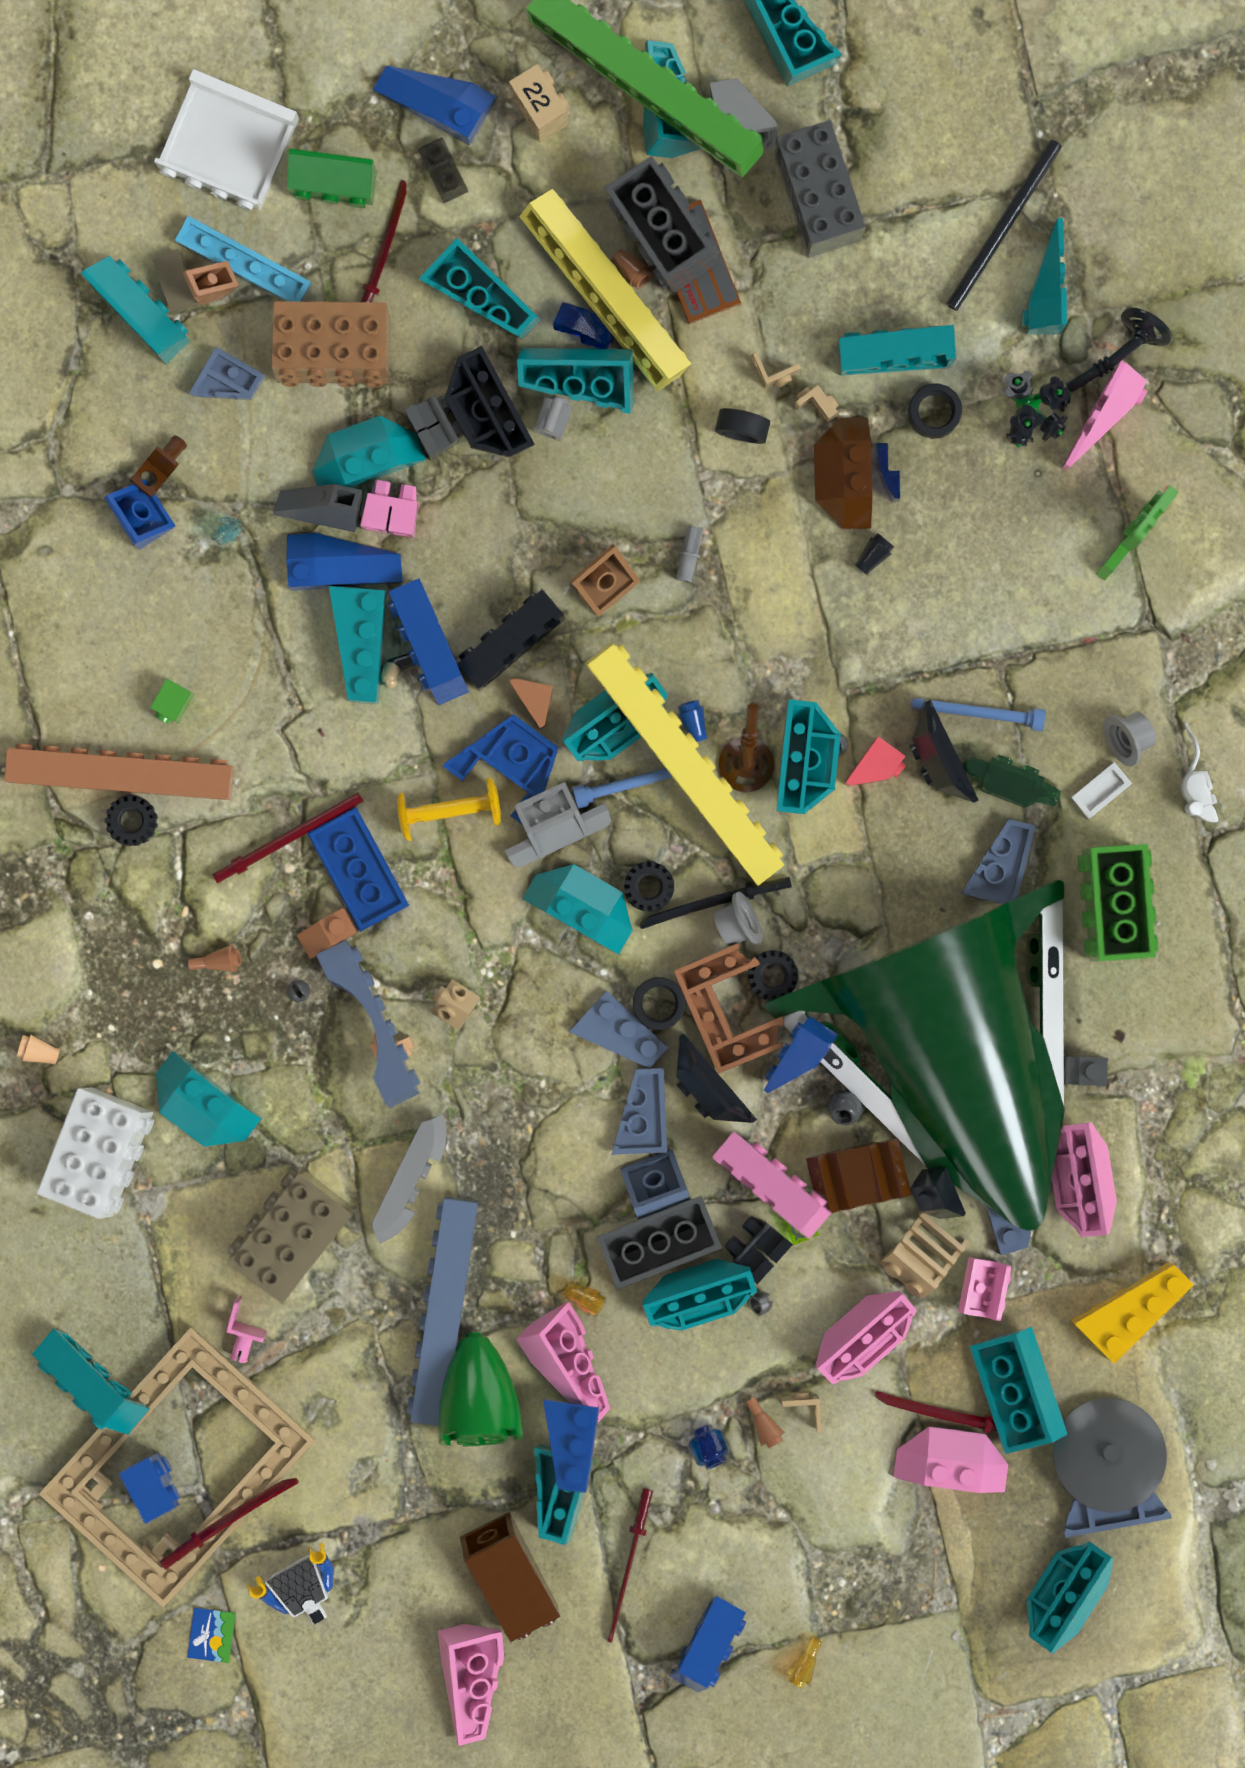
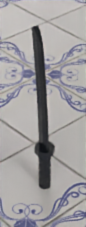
M790 877L763 882L759 886L756 884L752 885L751 882L745 883L744 888L714 895L651 915L643 920L639 926L641 929L683 915L732 902L733 894L741 892L748 900H751L758 894L792 888Z

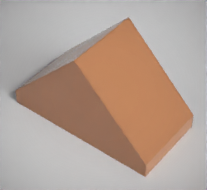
M513 678L509 681L540 730L546 726L553 686Z

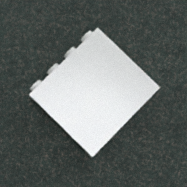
M193 69L189 77L191 85L160 159L155 158L154 162L160 169L159 172L166 177L175 179L176 176L186 179L185 183L195 189L200 190L201 186L212 190L211 194L219 199L226 200L229 197L236 200V204L241 208L252 211L253 208L261 210L299 120L297 112Z

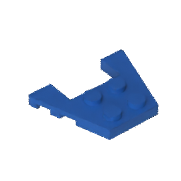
M513 714L472 745H469L455 757L445 762L443 767L464 781L477 762L483 759L527 792L521 800L523 802L546 790L559 747ZM515 809L510 816L523 825Z

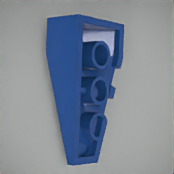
M392 66L385 67L373 88L374 92L469 146L497 99V96L472 82Z

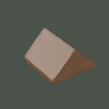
M612 544L570 580V585L599 617L636 586L640 579Z

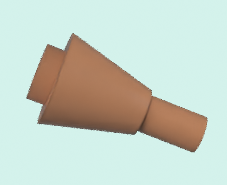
M229 945L205 957L189 959L188 966L190 970L207 968L236 972L238 966H241V955L239 950H235L233 945Z
M753 1397L745 1402L754 1417L753 1420L761 1447L766 1444L768 1448H771L783 1441L781 1435L785 1432L766 1412H763L757 1399Z

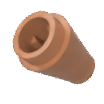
M623 249L618 250L611 259V262L631 287L634 286L636 289L642 288L652 276L649 265L625 252Z

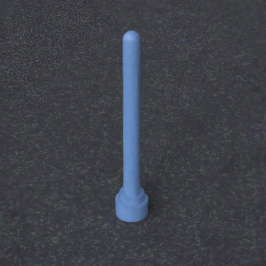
M914 698L911 701V707L921 710L925 699ZM931 700L936 712L1024 723L1026 727H1031V730L1043 732L1046 709L1034 708V711L1028 710V713Z
M666 768L592 788L589 786L584 787L583 784L574 786L572 791L577 808L579 809L589 806L588 803L593 802L594 798L673 777Z

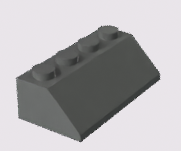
M702 1196L596 1236L616 1289L623 1288L722 1249Z

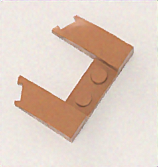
M739 943L674 970L718 1074L783 1047V1043L778 1042V1025H784L783 1016L734 1036L713 989V984L760 965L758 959L754 957L750 961L738 950L741 946Z

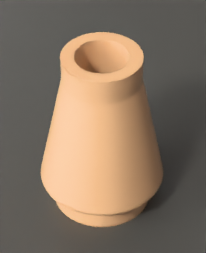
M23 1035L16 1057L23 1058L22 1061L55 1065L60 1049L49 1045L33 1035H30V1037Z

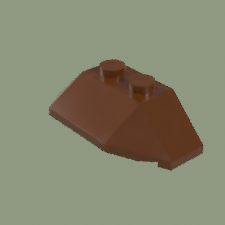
M868 417L839 418L813 445L815 502L843 530L871 529L873 494L871 438Z

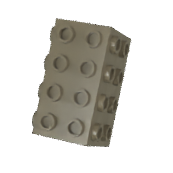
M300 1166L296 1171L290 1169L281 1181L282 1184L280 1186L282 1189L278 1194L273 1191L264 1202L263 1213L261 1215L256 1213L246 1225L245 1231L247 1233L242 1238L238 1235L228 1251V1254H230L228 1263L281 1304L284 1303L353 1215L350 1204Z

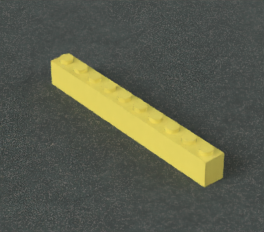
M610 642L587 660L585 665L748 876L759 886L784 866L780 860L783 856L782 852L774 843L769 845L763 836L767 833L757 821L752 823L746 816L750 812L740 799L735 801L729 794L733 791L732 787L723 777L721 779L716 777L713 773L716 767L707 755L704 757L699 755L696 751V748L699 747L698 743L690 733L684 735L679 729V726L682 725L681 721L673 711L666 712L662 706L665 700L656 689L649 690L644 683L648 678L638 666L633 669L627 660L631 656L621 644L616 647L614 643Z

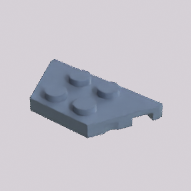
M1155 1492L1138 1506L1121 1512L1096 1511L1080 1504L1073 1498L1063 1534L1067 1538L1172 1519V1517Z

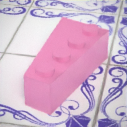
M733 1132L712 1158L728 1169L744 1185L751 1188L754 1194L770 1205L774 1211L800 1233L810 1239L831 1214L824 1207L827 1202L815 1191L811 1195L804 1190L807 1184L795 1174L792 1178L786 1175L784 1172L788 1168L776 1158L772 1161L766 1158L765 1155L768 1151L756 1141L751 1145L737 1133Z

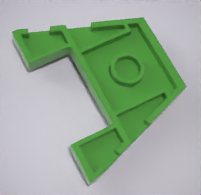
M1170 485L1163 493L1158 490L1150 501L1143 506L1138 513L1139 515L1124 530L1123 534L1126 537L1097 571L1096 574L1105 581L1130 550H1134L1144 540L1148 531L1153 528L1157 519L1165 512L1179 493Z

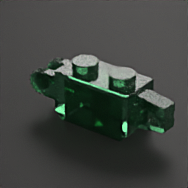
M998 755L997 759L992 757L988 762L973 757L964 763L963 767L966 773L981 779L979 785L982 792L1022 808L1029 807L1035 803L1055 807L1060 797L1061 791L1046 783L1044 777L1039 776V770L1024 765L1023 769L1012 765L1014 761L1007 757Z

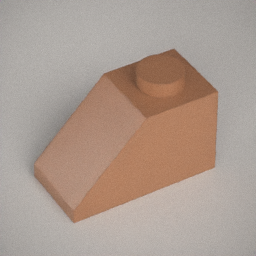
M228 261L183 272L194 299L200 305L221 300L239 287Z
M342 908L305 929L297 937L311 960L317 956L316 954L358 934L359 931L347 909Z

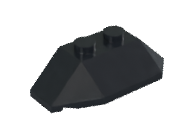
M480 346L458 357L444 399L470 448L511 458L534 446L535 443L483 347Z
M925 699L911 736L914 744L909 745L916 761L922 759L926 767L921 772L928 786L934 784L938 791L973 803L979 801L931 699Z
M683 1033L679 1036L676 1072L679 1082L676 1085L686 1097L691 1094L698 1103L694 1106L704 1118L710 1116L713 1120L754 1123L757 1118Z

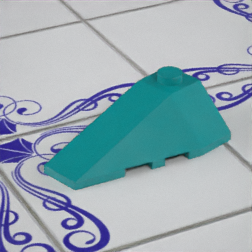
M647 40L645 42V51L652 56L654 62L660 67L666 66L671 69L676 78L684 83L686 81L684 77L686 72L673 43ZM644 106L643 133L646 155L674 158L702 149Z

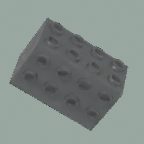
M651 155L605 187L611 197L607 200V203L619 221L623 218L626 220L622 223V226L634 244L638 241L641 243L637 248L649 267L655 264L656 268L652 271L664 290L670 287L672 292L676 293L720 263L717 254L721 251L709 232L703 234L702 231L705 227L694 209L688 211L687 208L690 205L679 186L672 187L675 182L663 162L658 165Z

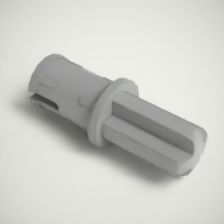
M695 526L687 527L682 551H679L681 557L677 576L675 577L678 581L693 583L696 561L700 559L698 552L703 534L701 528Z

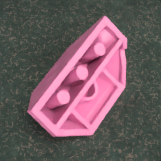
M1091 1122L1065 1125L1061 1129L1052 1172L1057 1211L1077 1230L1081 1237L1110 1234L1117 1203L1108 1146Z
M901 1291L867 1295L824 1333L815 1365L816 1368L831 1384L863 1376L905 1339L911 1325L912 1316L915 1315L917 1310Z
M929 1426L897 1448L893 1477L931 1487L976 1493L1005 1492L1008 1463L985 1433Z

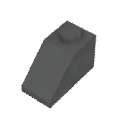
M1064 1055V1084L1107 1086L1108 1058Z

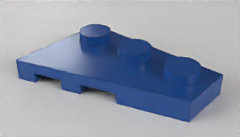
M543 1400L557 1487L559 1490L587 1493L600 1408Z

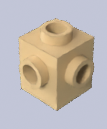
M452 979L447 988L441 986L432 1000L436 1004L431 1013L459 1031L480 997Z

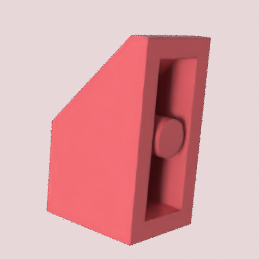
M877 737L844 784L850 787L886 781L891 776L897 778L906 766L902 762L906 756L880 737Z

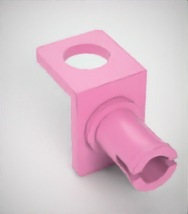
M238 1295L233 1305L226 1332L236 1335L230 1358L236 1361L241 1351L239 1362L246 1363L248 1362L252 1341L263 1342L268 1331L236 1322L243 1297Z

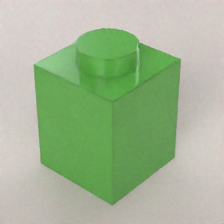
M166 679L150 708L157 711L154 717L167 724H170L171 720L179 723L195 694Z

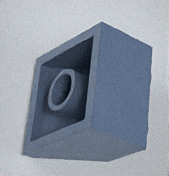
M673 1149L620 1169L638 1220L691 1200Z

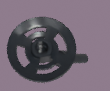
M1136 307L1126 308L1121 314V321L1124 327L1132 334V339L1111 356H1104L1103 360H1098V364L1096 362L1093 363L1092 368L1066 383L1069 391L1072 393L1098 376L1102 378L1104 376L1103 373L1107 375L1109 370H1115L1114 366L1142 344L1158 347L1167 346L1172 339L1168 326L1160 318L1146 310ZM1154 327L1159 331L1161 336L1156 335Z

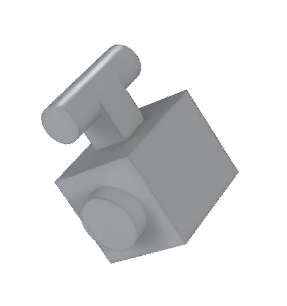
M553 396L552 399L546 397L534 428L535 433L561 442L572 414V406L568 405L569 401L559 396Z

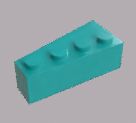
M521 349L517 358L518 386L552 395L557 393L568 396L572 400H584L596 403V406L620 409L621 412L631 414L634 405L633 349Z
M329 586L348 701L351 703L379 705L387 593L385 590Z

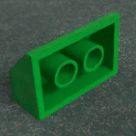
M289 148L287 188L289 193L294 195L295 199L309 201L311 197L322 198L321 201L327 204H338V201L349 202L350 206L365 208L366 204L373 205L377 170L373 159Z

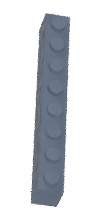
M445 1196L443 1203L438 1202L436 1219L441 1220L439 1231L434 1230L432 1247H437L435 1258H430L427 1273L432 1275L431 1286L425 1287L423 1302L428 1303L427 1314H421L419 1330L424 1331L423 1342L417 1341L415 1358L420 1359L419 1369H413L411 1386H416L415 1396L409 1397L407 1414H412L411 1422L438 1426L442 1385L458 1343L479 1201Z

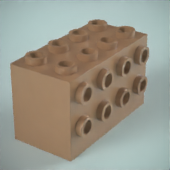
M274 301L272 368L277 382L287 387H295L299 383H310L314 387H325L327 383H338L340 387L366 384L367 387L378 388L382 387L383 384H389L391 319L387 303Z

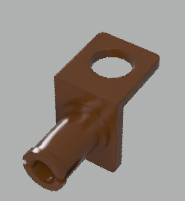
M173 435L163 449L157 446L131 477L130 481L148 497H153L179 465L175 460L187 448L186 442L179 436ZM144 472L154 474L156 477V484L154 486H146L142 482L141 475Z

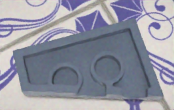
M1007 819L960 894L999 904H1004L1018 898L1036 826Z
M608 991L602 995L569 1031L647 1068H650L668 1049L660 1039Z
M664 1068L635 1069L611 1155L667 1152Z

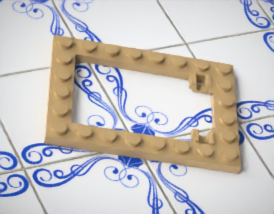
M193 1327L189 1328L132 1391L129 1398L138 1403L143 1402L150 1410L129 1435L107 1428L103 1430L98 1428L39 1493L42 1498L163 1608L248 1514L204 1542L205 1546L201 1549L199 1547L195 1548L167 1570L163 1568L159 1561L165 1557L163 1553L168 1548L174 1551L181 1546L176 1539L167 1532L152 1549L146 1544L142 1547L101 1510L103 1505L98 1499L108 1490L113 1482L99 1469L193 1367L275 1442L195 1530L197 1534L243 1503L275 1485L316 1440ZM91 1478L98 1483L93 1489L87 1485Z

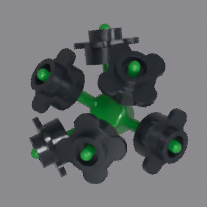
M1024 371L1022 374L1011 372L1006 375L1007 389L1005 390V395L1015 401L1018 408L1015 416L1010 418V432L1006 433V438L1011 439L1010 444L1020 448L1021 446H1027L1028 442L1033 443L1032 433L1038 425H1041L1040 430L1044 433L1042 437L1044 441L1051 437L1057 439L1063 434L1066 428L1064 423L1068 419L1066 415L1060 418L1056 413H1053L1046 417L1038 410L1039 404L1043 403L1052 410L1059 408L1060 412H1064L1067 404H1070L1071 394L1069 388H1064L1063 381H1060L1057 376L1051 377L1049 383L1043 384L1038 394H1032L1033 389L1030 381L1033 379V375L1031 372Z

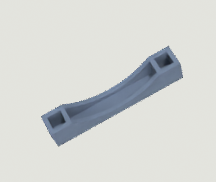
M345 940L316 954L331 984L345 990L356 998L371 1018L378 1048L377 1065L373 1079L384 1103L389 1108H392L420 1094L417 1085L421 1084L414 1068L409 1070L405 1060L409 1059V1056L403 1044L397 1045L394 1035L398 1034L392 1020H386L382 1011L386 1010L385 1004L379 994L375 996L371 989V986L375 985L368 969L363 971L359 963L363 961V957L357 945L352 947Z

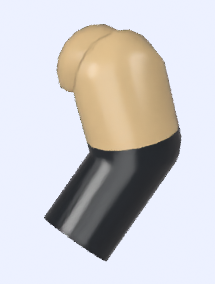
M406 653L387 660L380 673V680L386 688H394L398 684L397 676L400 670L414 666L410 654Z

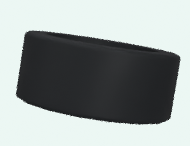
M939 383L928 384L920 388L912 397L908 408V418L913 429L921 436L930 439L943 438L950 434L960 422L962 415V404L957 393L949 386ZM930 395L944 397L951 406L950 419L941 427L933 428L927 426L919 417L918 409L920 403Z
M723 408L719 410L715 432L724 437L742 442L764 444L766 443L771 421L755 413Z
M653 977L644 981L636 989L633 997V1010L637 1019L644 1026L653 1030H665L674 1026L682 1018L685 1011V996L682 989L674 981L665 977ZM654 987L668 989L675 998L673 1013L663 1020L650 1018L643 1009L642 1000L644 995Z

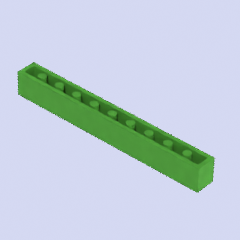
M533 0L526 8L531 24L741 178L763 155L762 138L755 130L744 128L733 114L722 112L711 98L706 97L704 99L689 82L685 81L682 83L676 78L671 69L666 66L660 67L654 62L649 53L644 50L640 52L634 48L632 42L624 35L618 36L612 32L611 27L601 19L597 21L583 5H575L570 0Z

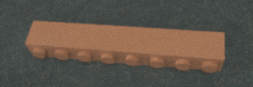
M16 744L15 749L7 748L4 782L232 801L234 767L227 765L228 760L211 759L210 764L199 763L200 758L183 757V762L172 761V756L155 755V760L144 759V754L131 752H127V757H116L115 751L99 750V755H89L88 749L71 748V753L60 752V747L43 746V751L32 750L33 745Z

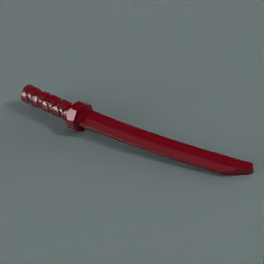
M404 180L400 181L388 225L368 284L364 283L362 287L365 291L361 302H372L374 296L379 295L380 289L376 287L385 265L407 194V183Z
M880 1391L875 1393L877 1399L892 1407L950 1422L983 1428L984 1433H990V1430L997 1431L994 1419L990 1415L980 1417L918 1403Z
M298 1479L282 1480L232 1510L198 1534L194 1531L190 1534L191 1538L159 1562L167 1570L195 1548L199 1547L201 1549L205 1546L204 1542L238 1519L299 1483Z
M646 1488L642 1489L643 1492L641 1493L634 1521L635 1524L630 1526L629 1532L634 1533L607 1641L610 1643L613 1641L639 1536H646L647 1532L644 1526L653 1490Z

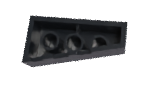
M543 589L537 594L534 592L523 602L524 605L516 612L513 610L501 620L503 624L495 631L493 628L487 631L480 638L482 642L473 649L470 646L459 655L461 661L457 665L479 691L484 689L565 620L562 611Z

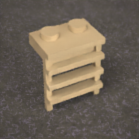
M921 1212L895 1248L886 1253L879 1261V1264L884 1267L885 1272L889 1276L897 1278L902 1282L910 1294L922 1299L936 1290L940 1281L956 1263L960 1254L964 1252L969 1241L965 1238L959 1243L929 1218L927 1214ZM920 1224L925 1226L954 1251L952 1256L921 1231L918 1226ZM913 1236L945 1263L944 1267L941 1268L914 1245L909 1238Z

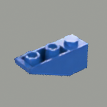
M810 1016L804 1024L798 1022L790 1034V1037L793 1038L790 1045L786 1043L777 1056L781 1060L779 1065L773 1064L765 1076V1079L769 1082L764 1091L770 1093L817 1067L826 1056L838 1034Z

